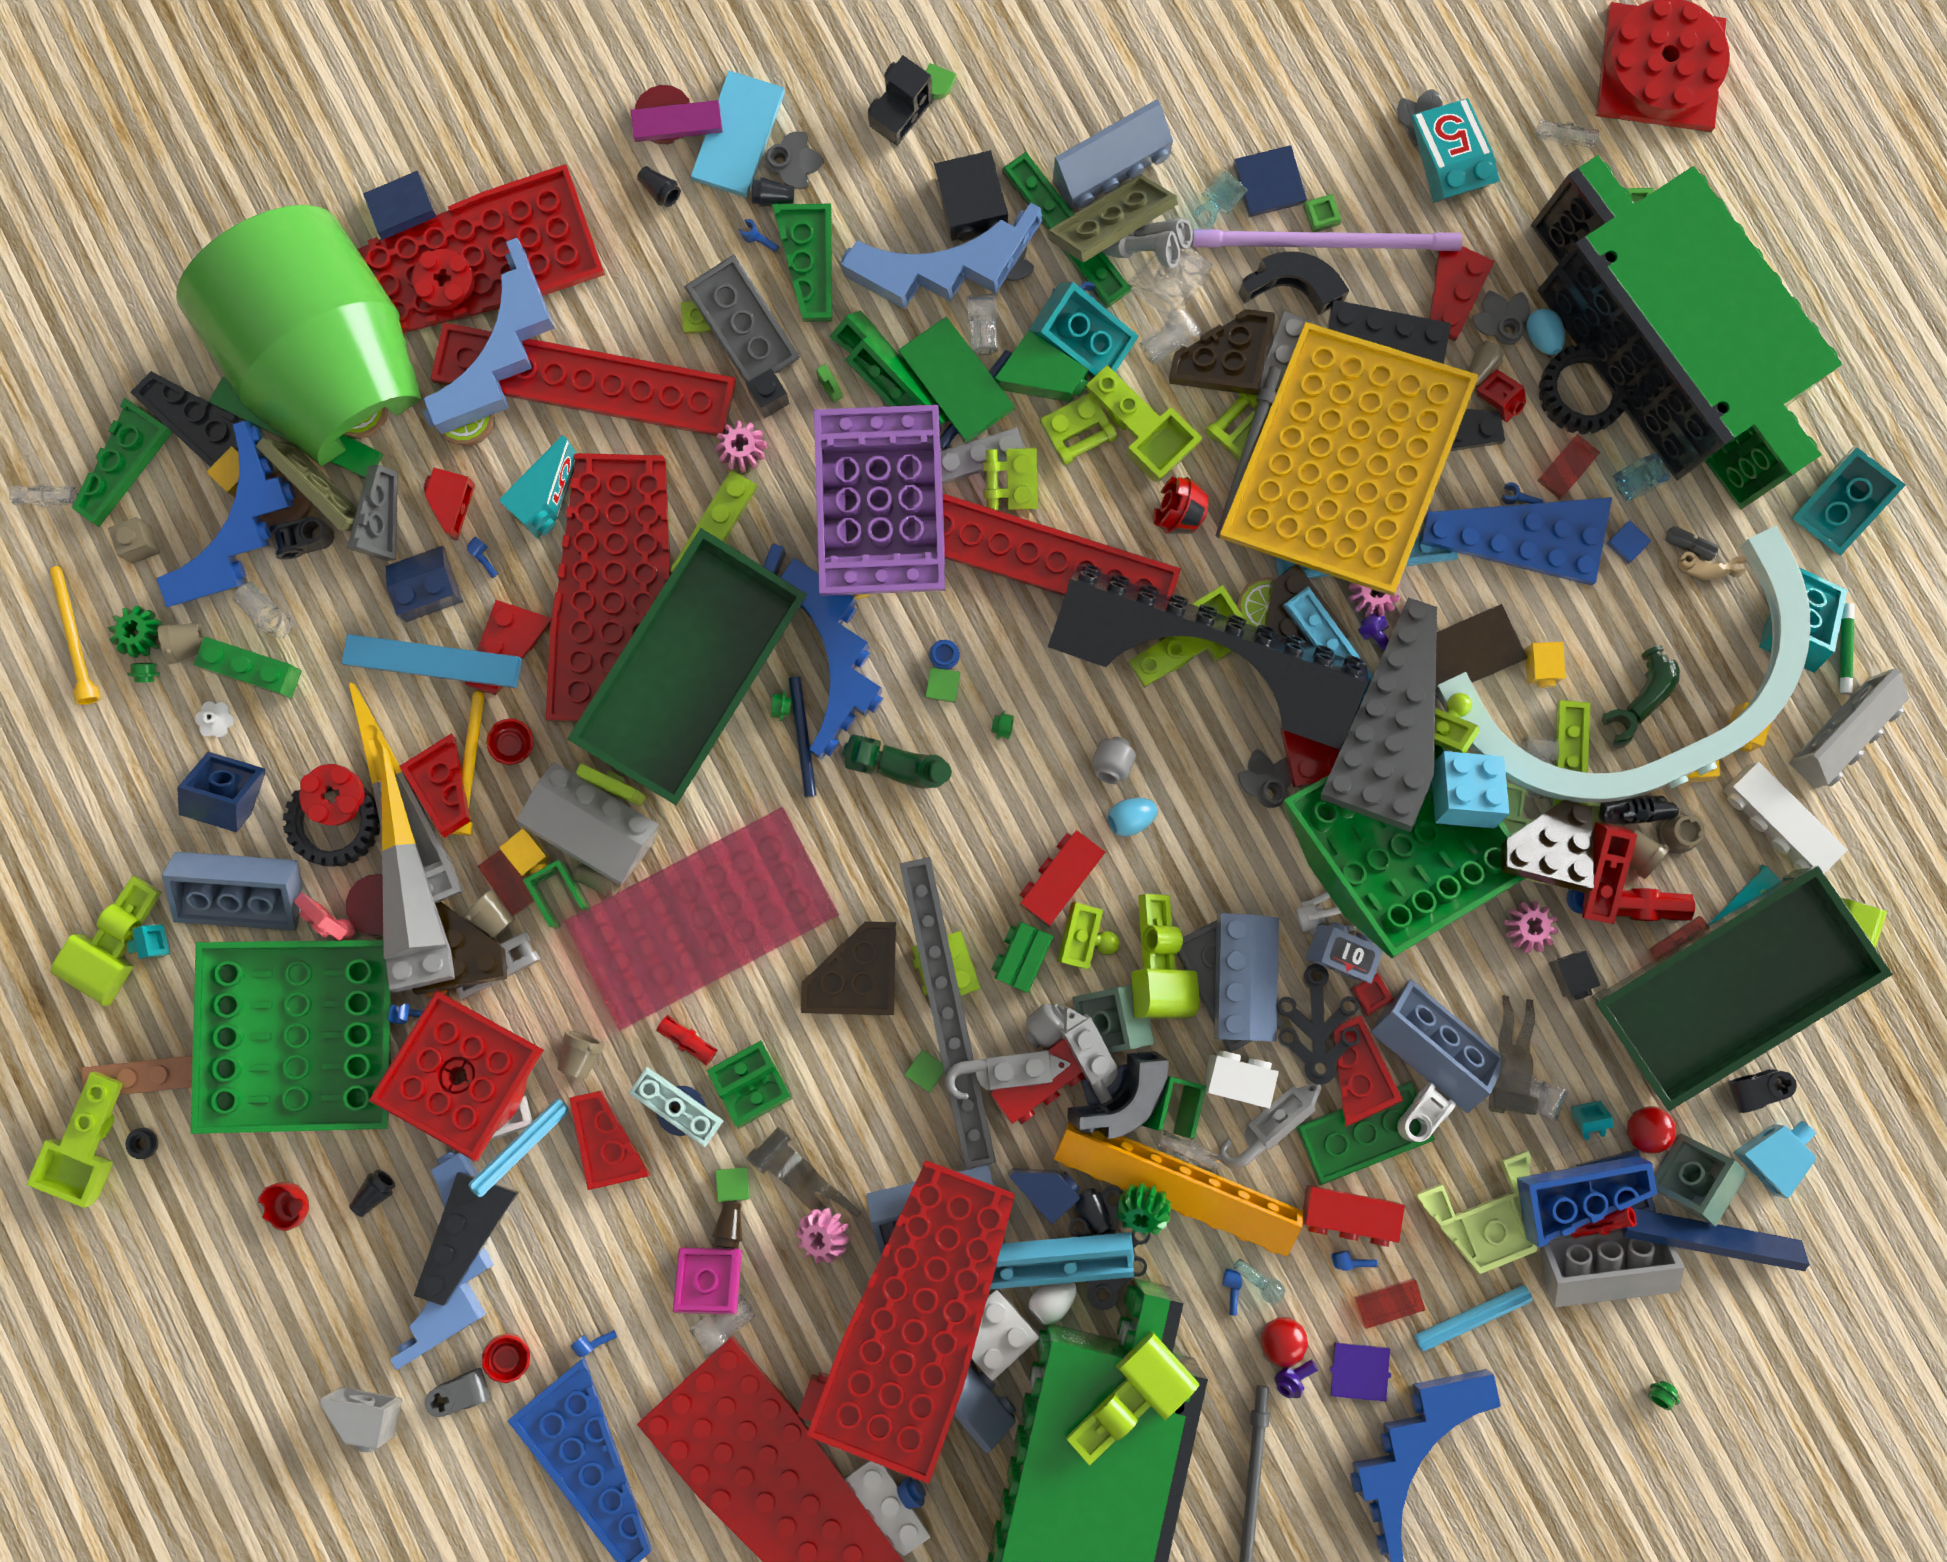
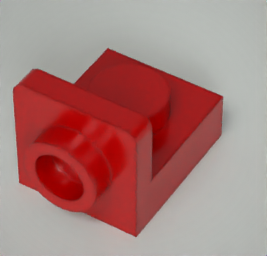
M1498 369L1476 389L1478 397L1500 410L1501 419L1505 422H1508L1513 416L1519 415L1526 405L1524 386Z

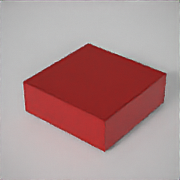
M1378 973L1374 975L1372 983L1361 982L1350 988L1366 1016L1394 1000Z

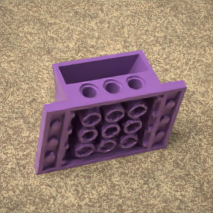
M938 405L814 409L820 596L945 591L943 488Z

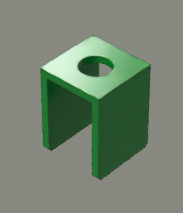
M556 860L523 880L548 926L556 929L561 927L538 884L558 872L561 873L579 907L586 911L592 909L578 883L574 880L569 867L560 860Z
M1168 1076L1166 1089L1158 1107L1142 1126L1157 1131L1163 1130L1175 1082L1183 1084L1184 1088L1173 1133L1194 1139L1207 1086Z

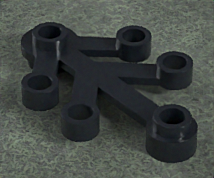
M1312 964L1306 968L1303 974V982L1310 988L1312 1022L1296 1008V1002L1290 997H1283L1279 1000L1277 1011L1280 1015L1288 1017L1312 1040L1313 1053L1297 1040V1033L1292 1028L1282 1029L1278 1035V1041L1281 1046L1289 1048L1305 1063L1304 1072L1310 1082L1324 1085L1329 1083L1335 1076V1062L1349 1047L1356 1046L1361 1036L1356 1028L1348 1027L1341 1033V1040L1327 1053L1325 1040L1348 1016H1353L1358 1011L1359 1003L1356 998L1351 996L1343 998L1339 1008L1325 1022L1323 987L1328 982L1329 974L1325 967L1319 964ZM1319 971L1322 974V979L1320 981L1313 980L1311 972ZM1351 1001L1355 1006L1354 1011H1346L1343 1007L1344 1002ZM1281 1003H1291L1292 1010L1284 1012L1281 1009ZM1286 1032L1291 1033L1294 1038L1293 1042H1284L1282 1034ZM1345 1033H1354L1356 1041L1353 1043L1347 1042ZM1317 1063L1325 1065L1326 1072L1324 1074H1318L1315 1071Z
M1111 1185L1106 1187L1101 1195L1114 1226V1229L1109 1234H1116L1118 1203L1115 1205L1109 1204L1107 1196L1115 1193L1120 1197L1123 1191L1118 1186ZM1075 1217L1071 1220L1069 1230L1074 1236H1093L1088 1229L1087 1223L1081 1217ZM1075 1221L1084 1223L1085 1229L1082 1232L1074 1231L1073 1223ZM1132 1232L1133 1249L1137 1245L1146 1244L1150 1239V1233L1144 1240H1138ZM1135 1256L1134 1261H1141L1144 1268L1140 1272L1134 1271V1277L1144 1275L1147 1270V1263L1140 1256ZM1134 1277L1085 1281L1089 1286L1087 1297L1090 1304L1099 1310L1112 1308L1118 1300V1290ZM1099 1289H1106L1109 1292V1297L1105 1300L1099 1299L1097 1297Z

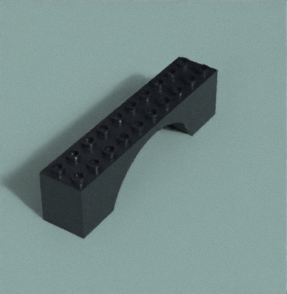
M1090 564L1078 565L1073 573L1048 647L1107 667L1126 650L1157 638L1189 636L1216 642L1246 659L1266 680L1278 704L1282 730L1339 750L1343 746L1368 684L1367 665H1364V661L1355 656L1346 655V658L1335 655L1334 650L1329 647L1317 645L1315 648L1304 644L1305 640L1294 635L1284 637L1275 634L1276 631L1266 625H1258V627L1249 625L1240 616L1230 614L1229 617L1218 614L1217 610L1211 606L1201 604L1198 607L1189 604L1188 599L1180 595L1171 594L1169 597L1160 594L1159 589L1147 584H1142L1141 587L1130 583V579L1125 576L1103 574L1100 568Z

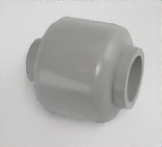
M1113 737V739L1102 740L1092 760V768L1095 771L1096 777L1109 784L1124 781L1131 772L1136 759V753L1130 747V743L1124 738Z
M1057 1003L1054 1005L1043 1004L1027 1018L1026 1028L1028 1033L1026 1037L1034 1047L1039 1048L1042 1046L1050 1049L1064 1039L1061 1030L1064 1029V1009Z

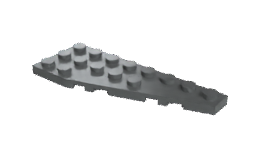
M1408 597L1323 788L1320 799L1411 832L1434 775L1436 606Z

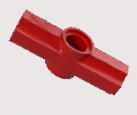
M1632 888L1631 890H1623L1616 916L1630 917V920L1659 921V919L1691 921L1695 913V901L1693 894L1659 892L1658 889Z

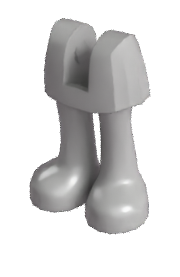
M1174 218L1146 224L1102 252L1112 257L1130 258L1136 252L1152 251L1156 252L1157 258L1163 267L1175 268L1180 259V249H1187L1192 243V226L1189 220L1185 218Z

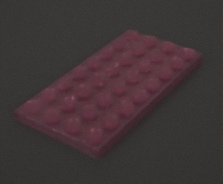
M781 807L564 922L619 1031H622L838 917L840 914L784 807Z

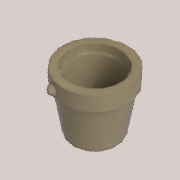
M199 623L166 624L158 627L159 642L166 662L168 664L179 663L180 660L198 654L204 638Z
M1678 814L1675 818L1661 821L1660 825L1657 826L1659 842L1666 844L1670 848L1669 852L1681 854L1688 852L1700 843L1705 836L1704 825L1695 816Z
M1635 829L1633 832L1637 834V839L1630 866L1637 871L1640 877L1646 879L1662 861L1670 848L1666 844L1659 843Z
M493 889L483 895L463 915L469 923L475 925L492 940L515 920Z
M566 1031L562 1040L563 1046L557 1069L572 1077L586 1079L598 1055L602 1052L604 1043L583 1033Z

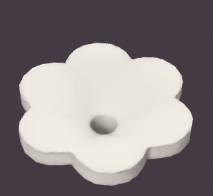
M208 701L203 704L202 711L195 715V722L200 726L199 731L203 736L210 737L214 735L219 738L224 737L227 734V728L234 724V717L229 713L230 708L226 703L219 702L215 704Z

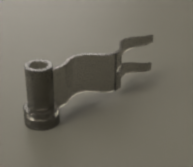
M1502 995L1503 1022L1498 1039L1501 1071L1498 1087H1493L1489 1095V1111L1502 1114L1505 1111L1536 1115L1538 1097L1530 1096L1533 1075L1530 1040L1535 1023L1533 1000H1526L1523 1025L1516 1044L1513 1045L1514 1013L1509 996Z
M777 1127L758 1149L753 1148L746 1156V1159L762 1174L769 1170L779 1178L810 1210L819 1209L822 1211L825 1208L827 1209L814 1194L818 1192L838 1203L854 1216L858 1217L861 1214L840 1191L830 1185L808 1161L788 1145L791 1138L780 1127Z

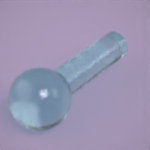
M1242 1259L1236 1261L1233 1268L1260 1289L1261 1297L1265 1302L1277 1304L1283 1300L1285 1287L1281 1281L1274 1278H1265Z

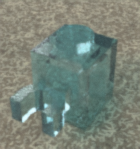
M1226 170L1220 171L1201 194L1207 202L1198 206L1192 214L1198 217L1203 210H1207L1210 218L1204 225L1211 228L1217 219V213L1220 211L1222 214H1229L1248 190Z
M1656 453L1638 459L1613 475L1617 489L1624 496L1626 502L1645 495L1670 480L1671 477L1666 472L1661 458Z

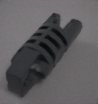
M1645 795L1621 801L1601 803L1598 818L1604 823L1625 825L1669 820L1675 818L1680 812L1677 805L1667 801V798L1664 796Z

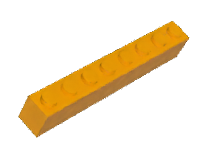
M1068 1121L1057 1145L1053 1160L1060 1162L1063 1166L1085 1172L1096 1180L1109 1182L1118 1186L1122 1191H1126L1130 1184L1138 1187L1143 1182L1148 1188L1155 1185L1157 1192H1166V1199L1171 1201V1209L1176 1210L1180 1215L1200 1220L1213 1229L1224 1230L1242 1241L1255 1243L1264 1247L1268 1252L1279 1253L1288 1257L1302 1229L1303 1210L1125 1136L1108 1139L1098 1130L1090 1133L1081 1132Z

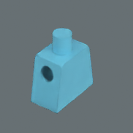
M1800 1121L1792 1130L1785 1125L1774 1124L1736 1149L1733 1153L1775 1196L1788 1199L1816 1160L1815 1155L1805 1146L1816 1133L1803 1121Z

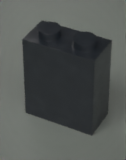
M991 150L934 163L935 181L951 241L958 239L961 241L969 240L975 235L988 231L1000 220L1008 223V211Z

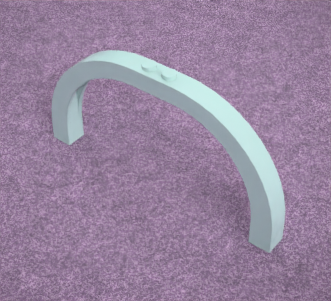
M1777 525L1748 538L1740 546L1765 592L1772 620L1773 641L1771 657L1762 684L1745 710L1725 728L1639 768L1614 773H1584L1556 767L1532 756L1512 742L1491 719L1466 672L1437 685L1435 693L1445 712H1448L1447 701L1451 695L1455 693L1467 694L1472 701V709L1466 716L1459 718L1478 725L1480 730L1469 747L1474 754L1504 756L1506 779L1536 794L1578 803H1604L1641 796L1667 784L1673 789L1688 782L1687 775L1698 771L1701 776L1716 769L1717 765L1715 762L1735 752L1759 735L1786 705L1797 686L1809 648L1810 607L1807 590L1798 564Z

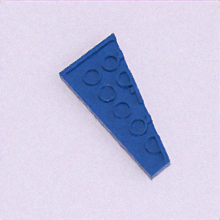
M1612 497L1428 512L1424 518L1419 544L1582 584L1593 585L1597 580Z
M583 1357L512 1416L508 1423L616 1562H640L652 1551V1547L585 1357Z

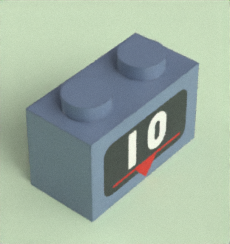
M1331 922L1330 926L1318 924L1306 959L1354 980L1372 983L1383 950L1373 944L1364 934L1356 933V936L1349 934L1347 926L1336 922Z

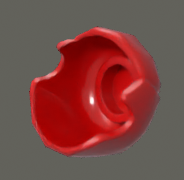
M509 718L500 720L493 725L487 735L486 744L489 754L497 762L511 766L522 763L531 754L534 740L532 731L524 722Z
M1657 1106L1643 1107L1636 1110L1628 1120L1627 1135L1631 1144L1641 1152L1647 1154L1661 1153L1673 1144L1676 1138V1125L1671 1115Z
M289 1182L275 1183L264 1188L258 1197V1203L264 1207L262 1218L278 1230L289 1231L300 1226L309 1211L307 1194L297 1184Z
M1277 1317L1268 1322L1260 1336L1263 1356L1276 1367L1290 1368L1301 1362L1308 1349V1338L1303 1326L1289 1317Z
M510 1333L495 1336L486 1344L482 1353V1367L485 1374L493 1381L506 1384L518 1380L527 1371L530 1364L528 1345L520 1336Z

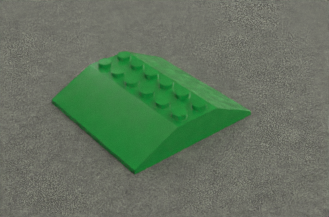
M1434 744V762L1444 751H1451ZM1329 775L1284 799L1282 802L1309 867L1344 917L1390 958H1394L1526 879L1501 872V844L1512 836L1503 822L1496 828L1435 823L1432 782L1411 832L1320 800Z
M383 940L196 942L190 1134L389 1129V1112L368 1101L390 1066V1022L388 1017L391 1006V991L389 989L386 960L384 959Z

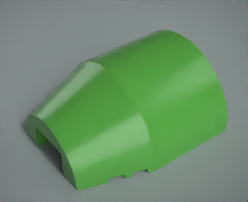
M293 205L269 210L248 218L212 240L193 258L184 270L177 286V304L243 406L320 466H324L346 451L345 446L339 439L340 436L382 408L386 407L395 416H398L422 400L414 368L409 360L406 348L408 345L406 338L403 336L399 311L337 218L326 209L311 205Z

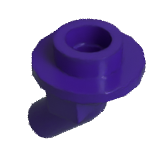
M1372 614L1360 622L1362 626L1358 631L1364 640L1373 638L1384 652L1389 639L1383 631L1389 628L1385 616L1378 617L1377 614Z
M1311 1359L1294 1370L1283 1368L1277 1373L1274 1379L1280 1394L1287 1398H1300L1305 1389L1301 1380L1318 1371L1315 1362Z

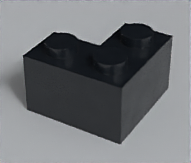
M904 55L901 56L897 63L892 62L884 74L886 92L880 99H874L868 108L869 126L896 146L900 144L932 103L931 75Z

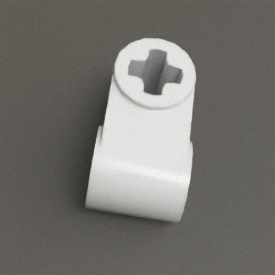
M1428 1083L1418 1093L1411 1106L1400 1118L1397 1127L1400 1136L1407 1141L1422 1142L1427 1140L1439 1124L1452 1112L1456 1103L1453 1100L1448 1101L1434 1089V1084ZM1413 1119H1417L1421 1125V1131L1417 1136L1412 1135L1409 1130V1124Z

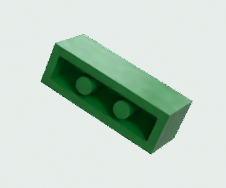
M205 636L193 664L205 671L290 699L293 697L302 670L291 664Z

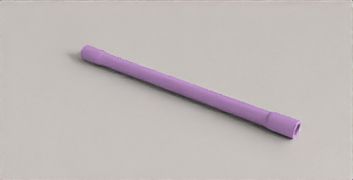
M1193 229L1192 245L1193 247L1212 248L1248 246L1461 251L1462 233L1264 232Z

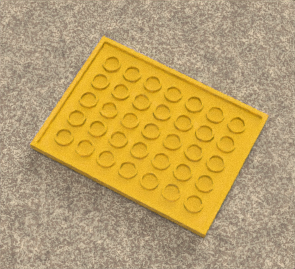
M1305 322L1274 403L1271 406L1221 530L1220 539L1395 596L1479 375Z

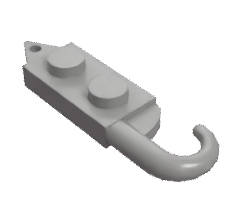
M1065 1006L1064 1029L1061 1030V1033L1100 1103H1105L1112 1099L1107 1087L1115 1080L1118 1067L1091 1017L1087 1014L1083 1016Z
M1049 1051L962 1061L954 1064L948 1070L945 1077V1085L953 1097L968 1099L969 1095L967 1093H962L955 1087V1079L961 1074L976 1073L977 1080L983 1088L996 1090L1052 1083V1079L1069 1067L1070 1063L1049 1054ZM1060 1062L1064 1063L1065 1066L1063 1068L1058 1066Z
M1311 1084L1300 1088L1295 1086L1290 1088L1271 1104L1270 1109L1264 1110L1247 1125L1245 1139L1249 1147L1235 1158H1231L1227 1155V1150L1232 1143L1231 1140L1227 1139L1222 1144L1219 1150L1221 1162L1228 1168H1242L1253 1161L1264 1150H1270L1316 1111L1314 1105L1322 1089L1321 1085Z

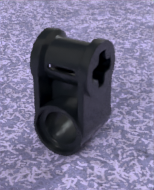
M313 516L291 522L278 523L270 527V532L275 536L278 550L275 552L277 559H293L306 553L326 549L334 540L333 529L322 520ZM320 527L319 535L312 539V532Z
M1767 1069L1728 1082L1739 1113L1752 1112L1769 1104L1788 1099L1793 1096L1797 1088L1793 1075L1789 1072L1775 1069ZM1777 1079H1780L1781 1083L1777 1085V1089H1774L1773 1085L1778 1083Z

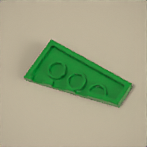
M831 203L772 204L803 322H832Z
M125 397L120 405L123 410L118 420H113L108 430L111 435L105 448L100 447L95 457L97 459L96 467L93 473L87 474L72 506V509L98 527L102 525L173 433L169 428Z

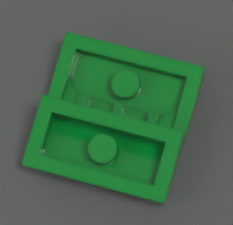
M761 1040L706 1070L719 1097L723 1100L735 1127L738 1129L793 1099Z

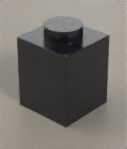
M772 368L746 382L748 392L764 419L790 404L787 393Z
M1586 950L1577 951L1549 962L1563 997L1573 996L1575 1000H1579L1592 995L1591 989L1600 986Z

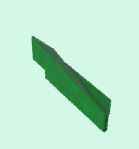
M862 311L847 315L829 336L850 353L845 361L889 407L937 405L909 366ZM939 408L940 426L946 423L948 418Z

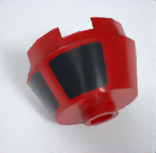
M1172 476L1160 492L1165 495L1160 509L1154 508L1153 524L1163 529V532L1166 534H1192L1206 518L1209 501L1208 495L1189 477L1175 478Z

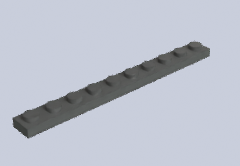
M930 857L899 864L946 1077L948 1070L954 1064L962 1061H971L974 1058ZM976 1073L961 1074L955 1079V1087L958 1091L967 1093L969 1095L968 1099H958L950 1093L949 1095L965 1169L996 1163Z

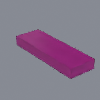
M719 100L631 110L635 142L723 132Z

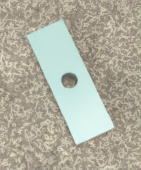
M649 1067L645 1068L629 1091L631 1096L704 1147L707 1146L724 1121ZM674 1101H677L681 1106L678 1113L671 1110V1104Z

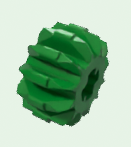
M135 606L133 610L122 608L123 617L113 616L114 621L117 622L116 626L107 627L110 632L114 633L109 640L112 644L118 645L117 651L121 654L128 653L132 658H138L140 653L146 657L150 656V647L160 648L159 644L156 643V639L159 638L158 627L164 624H162V621L155 619L156 615L153 611H145L144 608Z
M1143 1182L1138 1187L1130 1184L1129 1188L1123 1191L1119 1197L1117 1218L1122 1221V1228H1131L1133 1234L1141 1232L1145 1237L1149 1233L1158 1235L1161 1229H1165L1169 1223L1171 1201L1166 1199V1192H1157L1155 1185L1148 1188Z

